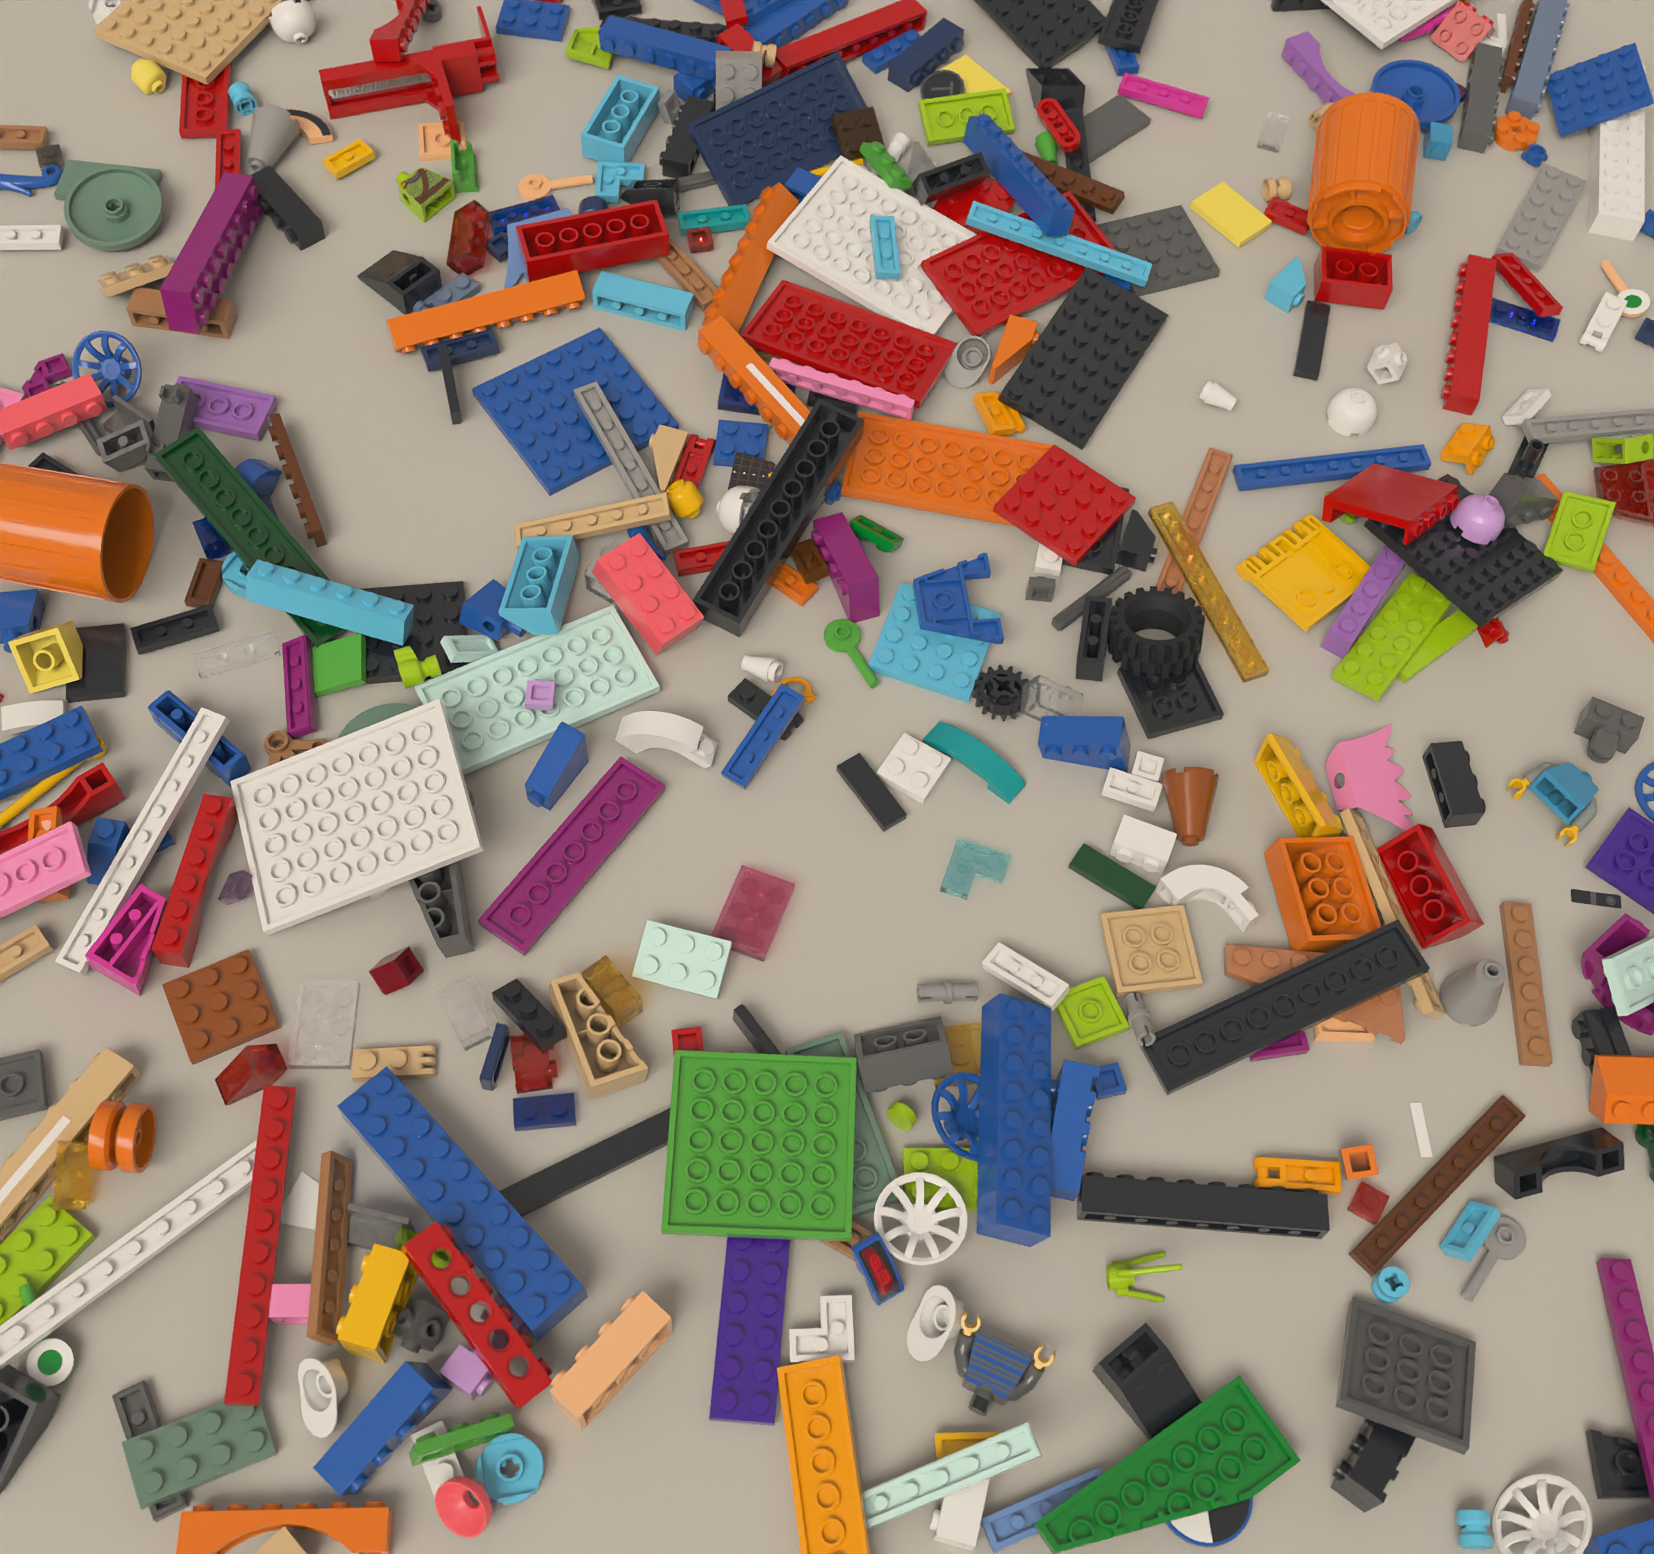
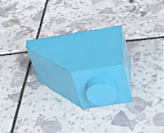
M1295 257L1270 282L1264 298L1286 313L1294 306L1299 307L1305 298L1303 292L1307 283L1300 258Z

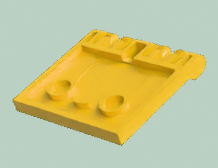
M1307 514L1299 522L1297 521L1293 524V531L1286 529L1282 535H1278L1267 543L1265 547L1260 548L1257 553L1260 559L1256 555H1251L1236 566V571L1242 579L1250 581L1305 632H1308L1346 603L1371 567L1312 514Z

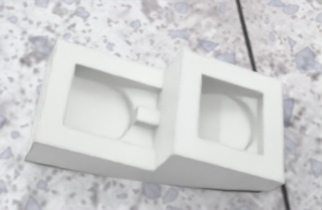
M42 700L1 707L2 731L9 736L37 727L66 713L65 702L63 700Z

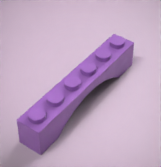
M1308 31L1286 39L1281 57L1324 103H1335L1342 98L1355 94L1340 85L1328 73L1321 60L1320 43Z
M1386 545L1329 629L1321 645L1323 649L1341 659L1353 647L1384 595L1407 564Z

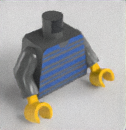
M965 1310L961 1315L963 1329L959 1331L954 1349L957 1374L963 1378L962 1386L974 1392L968 1408L976 1414L986 1416L992 1401L1004 1406L1007 1400L1017 1401L1033 1390L1045 1371L1044 1366H1048L1053 1362L1056 1353L1054 1351L1049 1359H1044L1040 1355L1044 1344H1040L1033 1355L979 1330V1313L977 1321L969 1324L965 1321L967 1316V1310Z

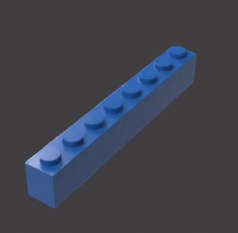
M989 115L969 116L963 143L973 154L982 152L990 173L1046 236L1068 235L1075 211L1072 205Z

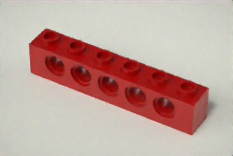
M435 1221L404 1244L401 1250L516 1410L520 1409L551 1384L552 1380L549 1375L552 1374V1371L541 1357L537 1360L532 1354L530 1348L533 1345L523 1331L517 1333L510 1322L513 1320V1317L503 1304L498 1306L491 1295L494 1291L483 1277L481 1279L477 1278L472 1271L475 1265L465 1251L459 1253L452 1243L455 1241V1237L445 1224L440 1227L438 1222ZM437 1251L446 1253L449 1258L448 1266L445 1268L436 1267L432 1262V1254ZM454 1278H462L467 1282L468 1290L466 1294L458 1295L453 1292L451 1282ZM480 1304L486 1308L487 1318L485 1321L477 1322L471 1317L473 1305ZM493 1331H501L506 1336V1345L503 1349H496L492 1346L490 1336ZM513 1358H520L525 1362L526 1370L522 1376H515L511 1372L510 1362Z

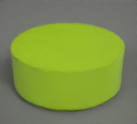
M893 1102L886 1111L889 1120L902 1130L910 1131L917 1122L915 1112L902 1102Z

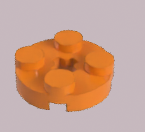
M1510 111L1508 115H1503L1497 119L1492 130L1495 132L1494 141L1498 146L1507 151L1515 152L1516 149H1523L1522 152H1525L1530 145L1535 144L1540 126L1536 122L1521 116L1519 112Z

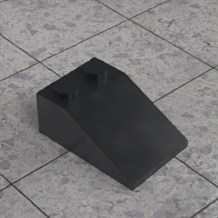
M1026 68L1027 80L1035 109L1037 104L1045 98L1057 100L1063 110L1083 108L1086 86L1069 68Z
M9 1364L0 1370V1494L47 1428L61 1398L59 1393Z

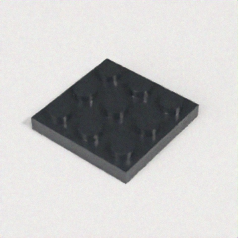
M1198 661L1197 663L1193 662L1192 668L1188 671L1183 668L1181 675L1175 676L1171 672L1169 673V678L1161 679L1160 674H1155L1154 679L1147 678V673L1141 672L1140 676L1133 675L1132 668H1129L1127 671L1121 667L1118 669V677L1147 739L1221 720L1224 715Z

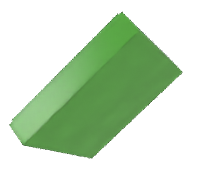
M358 633L321 644L318 648L316 646L313 647L312 667L314 695L316 697L366 684V637L363 634Z

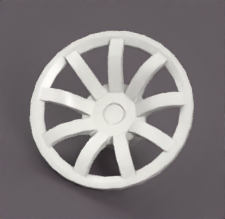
M914 1172L894 1179L881 1192L875 1205L874 1226L876 1232L880 1234L892 1256L910 1265L927 1266L946 1260L960 1247L967 1230L968 1215L961 1195L950 1183L933 1174ZM916 1181L915 1204H911L899 1186ZM924 1181L941 1187L928 1205L924 1204ZM891 1192L901 1202L905 1210L904 1212L883 1207ZM949 1193L955 1201L957 1208L936 1213L934 1211L943 1197ZM881 1216L897 1219L901 1222V1226L885 1234ZM960 1217L958 1234L950 1229L939 1226L938 1223L948 1218ZM905 1234L909 1239L905 1254L897 1250L889 1241ZM941 1235L953 1243L948 1249L939 1254L932 1236ZM925 1242L931 1257H912L916 1243Z
M1535 1474L1514 1482L1504 1491L1494 1509L1492 1531L1495 1542L1503 1554H1513L1508 1547L1519 1541H1531L1523 1554H1535L1540 1548H1543L1547 1554H1557L1566 1549L1569 1544L1575 1547L1570 1554H1582L1592 1534L1593 1520L1586 1498L1571 1482L1555 1475ZM1547 1483L1564 1488L1557 1495L1553 1508H1550L1548 1502ZM1537 1484L1540 1509L1536 1510L1520 1490ZM1573 1495L1579 1502L1582 1510L1571 1511L1562 1516L1566 1501ZM1513 1496L1530 1514L1528 1518L1513 1512L1504 1511ZM1584 1520L1581 1539L1570 1534L1568 1525L1574 1521ZM1502 1521L1516 1523L1526 1528V1530L1512 1532L1503 1538Z

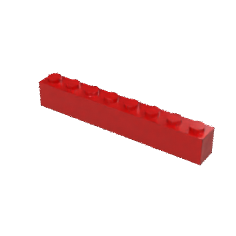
M900 0L777 48L775 61L783 69L780 79L836 52L840 54L844 62L867 53L911 29H914L916 32L925 29L928 11L917 0Z
M1469 254L1465 263L1461 262L1458 268L1457 277H1460L1455 288V293L1458 296H1456L1452 308L1456 313H1454L1450 323V328H1453V331L1450 333L1448 345H1451V348H1449L1445 360L1449 365L1446 367L1443 375V380L1446 381V384H1444L1441 392V399H1444V410L1472 416L1480 400L1497 260Z

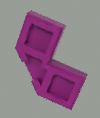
M61 353L38 361L34 368V374L30 380H26L22 389L26 398L51 389L50 384L72 377V371L64 354Z

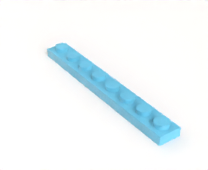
M973 201L966 221V225L1145 287L1148 281L1152 263L1070 234L1046 236L1035 222Z

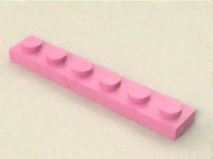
M772 357L769 367L784 383L903 419H912L915 400L910 399L904 394L896 395L880 387L873 388L863 385L857 380H846L833 373L826 374L816 371L810 366H799L789 360H779Z

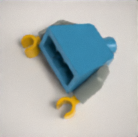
M1544 762L1523 775L1524 779H1513L1510 781L1507 791L1511 788L1519 789L1513 797L1514 800H1518L1523 796L1526 787L1530 785L1529 789L1567 825H1572L1571 827L1564 828L1556 836V840L1562 835L1568 836L1569 843L1565 847H1569L1577 840V832H1582L1597 814V800L1594 798V795L1598 792V787L1592 782V777L1589 773L1581 772L1572 763L1559 765Z

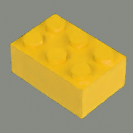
M374 1243L371 1253L367 1252L363 1258L361 1265L362 1277L359 1284L355 1283L349 1295V1303L351 1305L347 1316L342 1315L336 1334L339 1335L338 1340L349 1354L386 1364L396 1337L392 1335V1332L396 1326L397 1317L409 1301L419 1274L402 1251Z

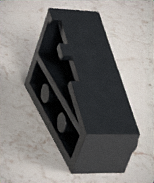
M1367 1418L1364 1419V1422L1368 1425L1363 1434L1358 1432L1348 1446V1449L1352 1451L1346 1461L1341 1459L1333 1470L1332 1476L1336 1479L1330 1487L1364 1513L1384 1503L1387 1494L1383 1491L1390 1479L1392 1481L1396 1479L1399 1473L1396 1468L1402 1458L1408 1455L1416 1439L1415 1436Z

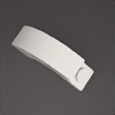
M639 711L622 717L615 738L616 742L636 754L649 748H664L683 755L704 769L712 765L718 745L716 741L702 733L703 726L675 714L659 711Z
M1188 865L1178 868L1162 877L1155 890L1167 906L1184 905L1193 900L1214 902L1227 912L1243 933L1254 925L1259 916L1255 906L1244 898L1249 887L1232 873L1218 867Z

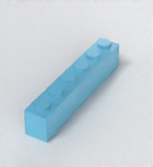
M258 559L246 575V600L401 646L404 645L413 628L414 605Z

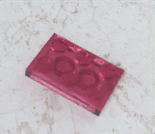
M741 865L711 936L732 941V951L764 962L794 892L795 884Z

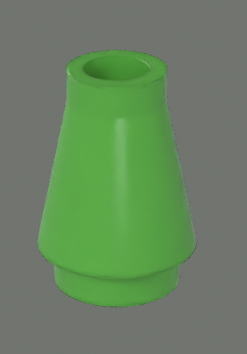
M1048 132L1040 133L1036 137L1035 142L1038 153L1042 159L1057 165V144Z

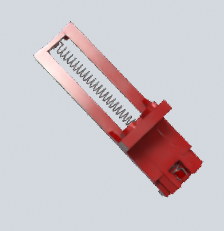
M481 6L476 7L481 38L432 46V50L404 54L401 62H374V60L318 70L330 119L426 102L438 110L440 120H445L442 121L445 135H450L451 140H457L458 143H461L452 97L483 92L482 85L500 82L496 68L495 50ZM425 73H427V76L430 79L429 82L352 95L347 97H341L336 99H333L328 92L329 90H332L334 96H336V90L338 95H340V89L344 94L345 88L346 92L349 93V87L351 92L353 93V86L355 91L357 92V85L360 91H362L361 85L366 91V84L369 90L370 83L373 89L375 88L374 82L376 83L377 88H379L378 81L380 82L381 87L383 88V81L386 87L387 80L389 81L390 86L392 85L391 79L393 80L394 85H396L395 78H397V81L400 84V77L403 83L404 77L406 78V81L408 83V76H410V79L413 82V75L415 80L417 81V74L420 80L421 74L423 75L424 79H426Z

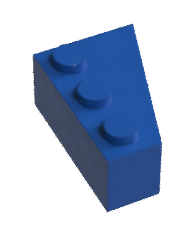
M1123 716L1041 717L1038 746L1042 758L1107 770L1111 767L1128 773L1131 744Z

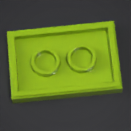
M1564 491L1543 554L1555 560L1558 565L1594 573L1616 502Z

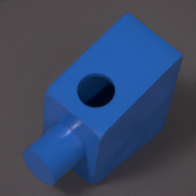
M494 579L462 604L459 623L494 640H500L509 631L519 637H522L527 632L499 615V609L506 588Z
M38 589L0 592V644H4L3 649L8 653H12L8 644L9 641L40 629L45 602Z

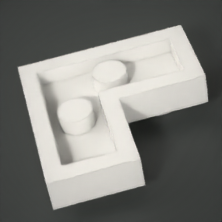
M852 1295L820 1296L821 1328L789 1329L790 1365L837 1355L842 1357L843 1363H854Z

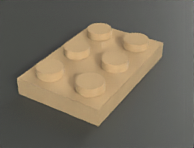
M162 254L150 257L148 259L149 262L139 265V263H133L124 267L126 271L117 274L115 271L101 275L102 279L98 280L97 283L100 290L108 298L166 277L174 262L167 256L163 257Z

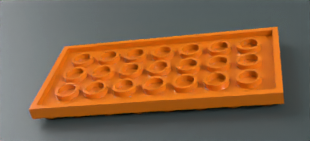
M859 411L858 417L864 419L863 436L848 459L841 496L1014 526L993 512L994 505L1053 445Z

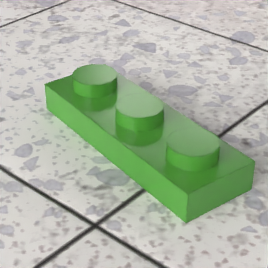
M876 141L872 143L862 142L859 151L889 188L909 190L912 180L908 177L906 171L898 165L895 158L888 153L885 146Z
M498 1412L481 1418L480 1423L468 1426V1423L464 1422L451 1427L448 1433L436 1436V1433L433 1432L417 1438L416 1443H414L409 1452L412 1467L488 1443L497 1436L510 1433L515 1426L511 1413L502 1416Z

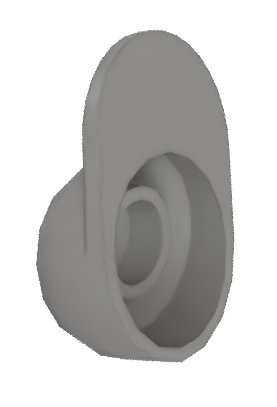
M968 336L962 339L956 345L945 368L947 380L958 388H968L974 385L989 366L992 359V351L989 344L978 336Z

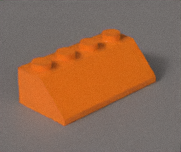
M1595 1054L1589 1112L1603 1123L1654 1125V1056Z

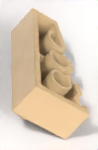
M576 972L550 980L548 996L557 1020L566 1029L567 1037L565 1041L588 1101L645 1082L648 1072L647 1065L643 1060L639 1059L633 1050L634 1047L617 1029L615 1021L601 1007L599 999L580 973Z

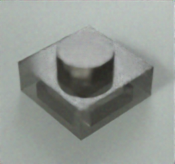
M60 144L35 148L41 172L49 164H56L61 168L65 167Z

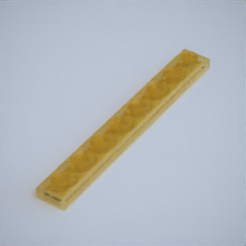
M1173 501L1150 507L1148 511L1150 519L1243 683L1266 676L1270 670Z

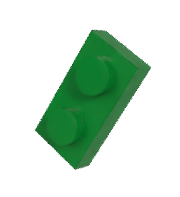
M862 515L851 519L849 522L852 531L858 539L874 543L880 551L891 553L900 548L903 543V537Z

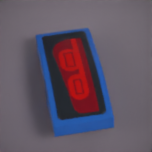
M878 1232L850 1248L857 1268L865 1278L870 1295L878 1306L905 1290L889 1251Z

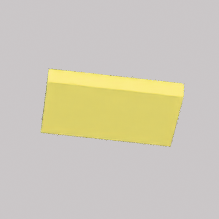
M967 55L940 69L950 70L959 74L964 83L965 94L1005 88L1007 97L1010 98L1011 91Z
M1221 182L1193 200L1190 205L1194 212L1238 248L1270 228L1272 224L1268 217L1224 182Z

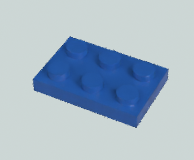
M504 0L496 24V33L562 42L570 14V6L537 0Z

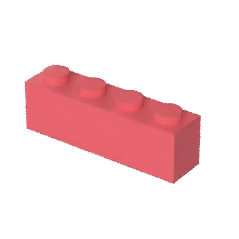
M89 373L0 409V434L11 451L89 418L107 412L108 408L101 391Z

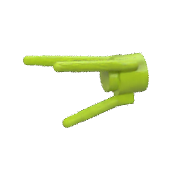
M1164 1251L1125 1261H1115L1112 1265H1106L1108 1290H1116L1117 1297L1129 1296L1163 1303L1164 1297L1128 1289L1129 1286H1134V1276L1181 1270L1183 1266L1182 1264H1168L1142 1268L1131 1267L1166 1256Z

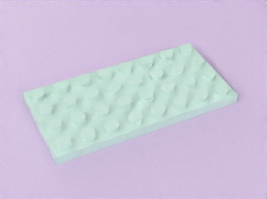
M613 605L562 625L559 634L538 635L428 680L421 685L414 686L422 705L437 699L443 702L463 775L552 738L562 721L576 728L660 692L658 682ZM527 680L555 681L556 691L553 711L525 709Z

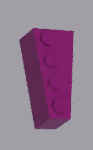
M843 513L813 520L814 531L810 532L811 539L829 568V576L848 620L856 623L880 616L879 577Z

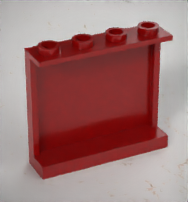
M1374 463L1324 497L1322 521L1332 523L1347 512L1405 529L1403 544L1407 545L1455 510L1459 503V496H1457L1458 486Z

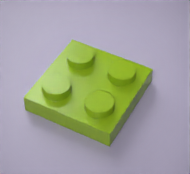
M1105 976L1070 988L1069 993L1055 1008L1074 1050L1126 1032L1130 1027Z

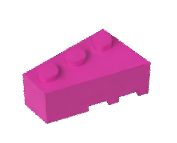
M140 884L85 954L89 966L141 996L154 958L151 948L167 904L166 898Z

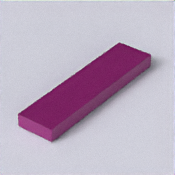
M302 635L282 643L287 734L292 740L317 731L311 641L307 635Z

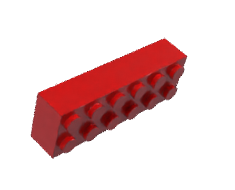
M657 200L516 226L518 247L529 282L575 270L579 273L670 255L669 233Z

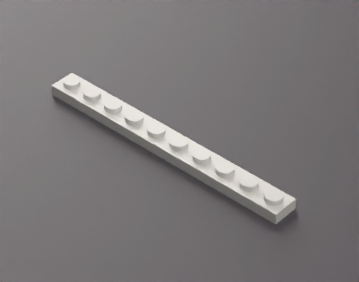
M201 707L55 960L56 963L84 976L86 975L90 966L85 954L131 896L230 721L227 717Z
M257 1140L0 1326V1370L251 1186Z

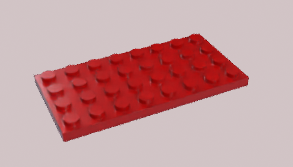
M1071 191L1062 194L1075 209L1068 234L1116 251ZM1026 212L1018 215V217L1033 221ZM986 231L923 260L920 265L972 336L978 337L1006 324L1010 314L1018 317L1023 316L1069 293L1087 268ZM1091 269V270L1095 271L1096 273L1100 274L1101 276H1103V274H1104V273H1102V272H1100V271Z
M783 279L740 334L749 346L796 364L810 366L816 371L826 374L833 373L846 380H857L863 385L873 388L880 387L896 395L904 394L910 399L915 400L914 407L917 409L921 407L943 373L958 344Z

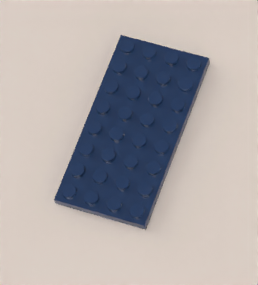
M836 52L688 123L686 129L728 206L747 204L759 198L762 191L768 186L773 187L779 182L784 185L797 167L811 171L838 158L840 152L830 117L833 114L868 107L840 54Z

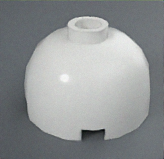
M294 0L279 3L271 10L273 15L268 17L276 35L285 42L305 43L315 31V14L310 3L306 0H301V3H295Z
M1345 388L1336 393L1330 401L1326 410V415L1329 418L1327 422L1331 428L1344 436L1360 433L1359 436H1363L1371 430L1376 420L1377 403L1374 397L1362 388Z
M739 485L729 489L719 500L717 513L722 527L728 533L734 535L759 495L758 492H761L760 489Z

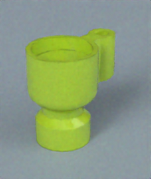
M410 646L393 650L405 689L423 684L426 677L435 678L442 675L436 654L426 657L424 661H419Z

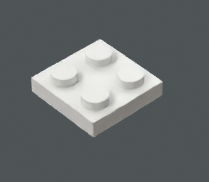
M904 733L876 772V775L882 782L924 804L949 767L951 758Z

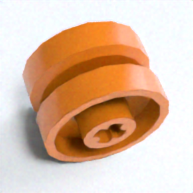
M102 1101L94 1113L89 1130L88 1159L90 1166L94 1170L112 1171L118 1166L122 1172H143L148 1166L155 1144L156 1114L154 1107L146 1103H131L126 1107L121 1101Z

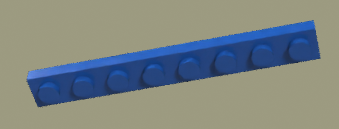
M1424 444L1240 464L1234 465L1232 472L1238 490L1245 491L1352 479L1374 463L1405 472L1429 470L1432 463Z

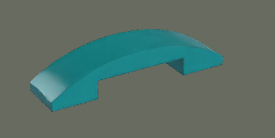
M939 721L923 738L922 742L944 755L949 754L988 783L987 789L1008 804L1012 802L1026 785L1020 775L997 753L972 735L953 725Z

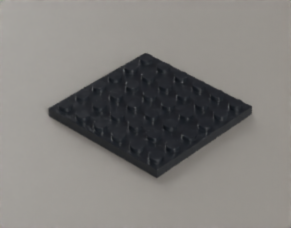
M1449 474L1437 479L1458 486L1457 496H1459V502L1465 497L1474 494L1464 488L1458 479ZM1451 512L1407 545L1403 544L1405 533L1403 528L1367 519L1363 525L1481 628L1558 578L1563 571L1555 560L1545 556L1533 542L1528 541L1518 533L1515 527L1502 529L1494 542L1490 541L1486 545L1477 544L1465 539L1461 535L1463 530L1459 526L1456 529L1452 526L1450 521Z

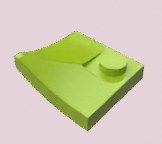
M600 27L577 28L573 32L566 48L565 57L609 69L614 54L601 50L598 33Z

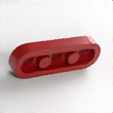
M1053 98L1041 100L1036 107L1037 116L1055 143L1064 152L1077 150L1081 145L1080 133L1060 104Z

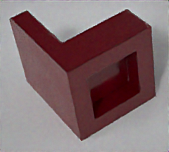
M409 946L382 958L369 970V973L384 995L410 985L424 972Z

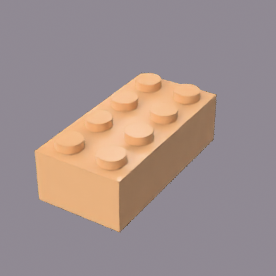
M644 1291L638 1297L632 1295L621 1307L623 1313L615 1321L611 1319L607 1321L599 1330L598 1335L600 1337L592 1346L589 1344L585 1345L574 1358L577 1362L568 1371L563 1369L551 1382L553 1387L550 1390V1394L554 1404L582 1431L673 1333L671 1316Z

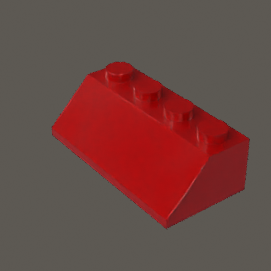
M1418 823L1377 848L1403 913L1422 949L1459 939L1484 925L1431 827Z

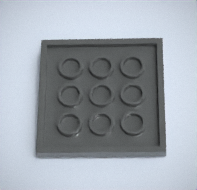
M1182 205L1097 225L1116 251L1152 263L1145 287L1130 282V293L1137 297L1219 276L1220 270Z
M1352 1297L1348 1305L1335 1407L1465 1455L1470 1443L1476 1342Z

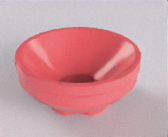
M455 1476L445 1481L435 1494L437 1513L442 1522L453 1533L461 1537L473 1538L480 1535L489 1525L492 1518V1506L485 1486L481 1482L467 1477ZM468 1490L477 1498L480 1504H476L470 1499Z

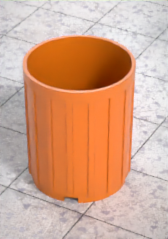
M1358 93L1336 101L1321 115L1315 135L1307 217L1311 234L1321 246L1326 247L1327 245L1333 248L1382 253L1390 249L1395 240L1401 239L1406 228L1409 226L1420 138V123L1413 109L1402 100L1382 93Z
M10 463L0 464V580L117 603H123L132 598L146 575L154 543V514L150 498L145 489L140 485Z

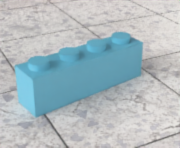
M601 271L592 291L593 309L686 331L694 311V293Z

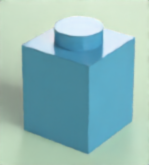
M1436 122L1430 123L1424 137L1423 158L1446 161L1453 144V125Z

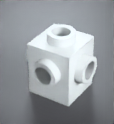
M1397 342L1381 345L1375 348L1367 368L1377 384L1380 385L1400 380L1408 359Z

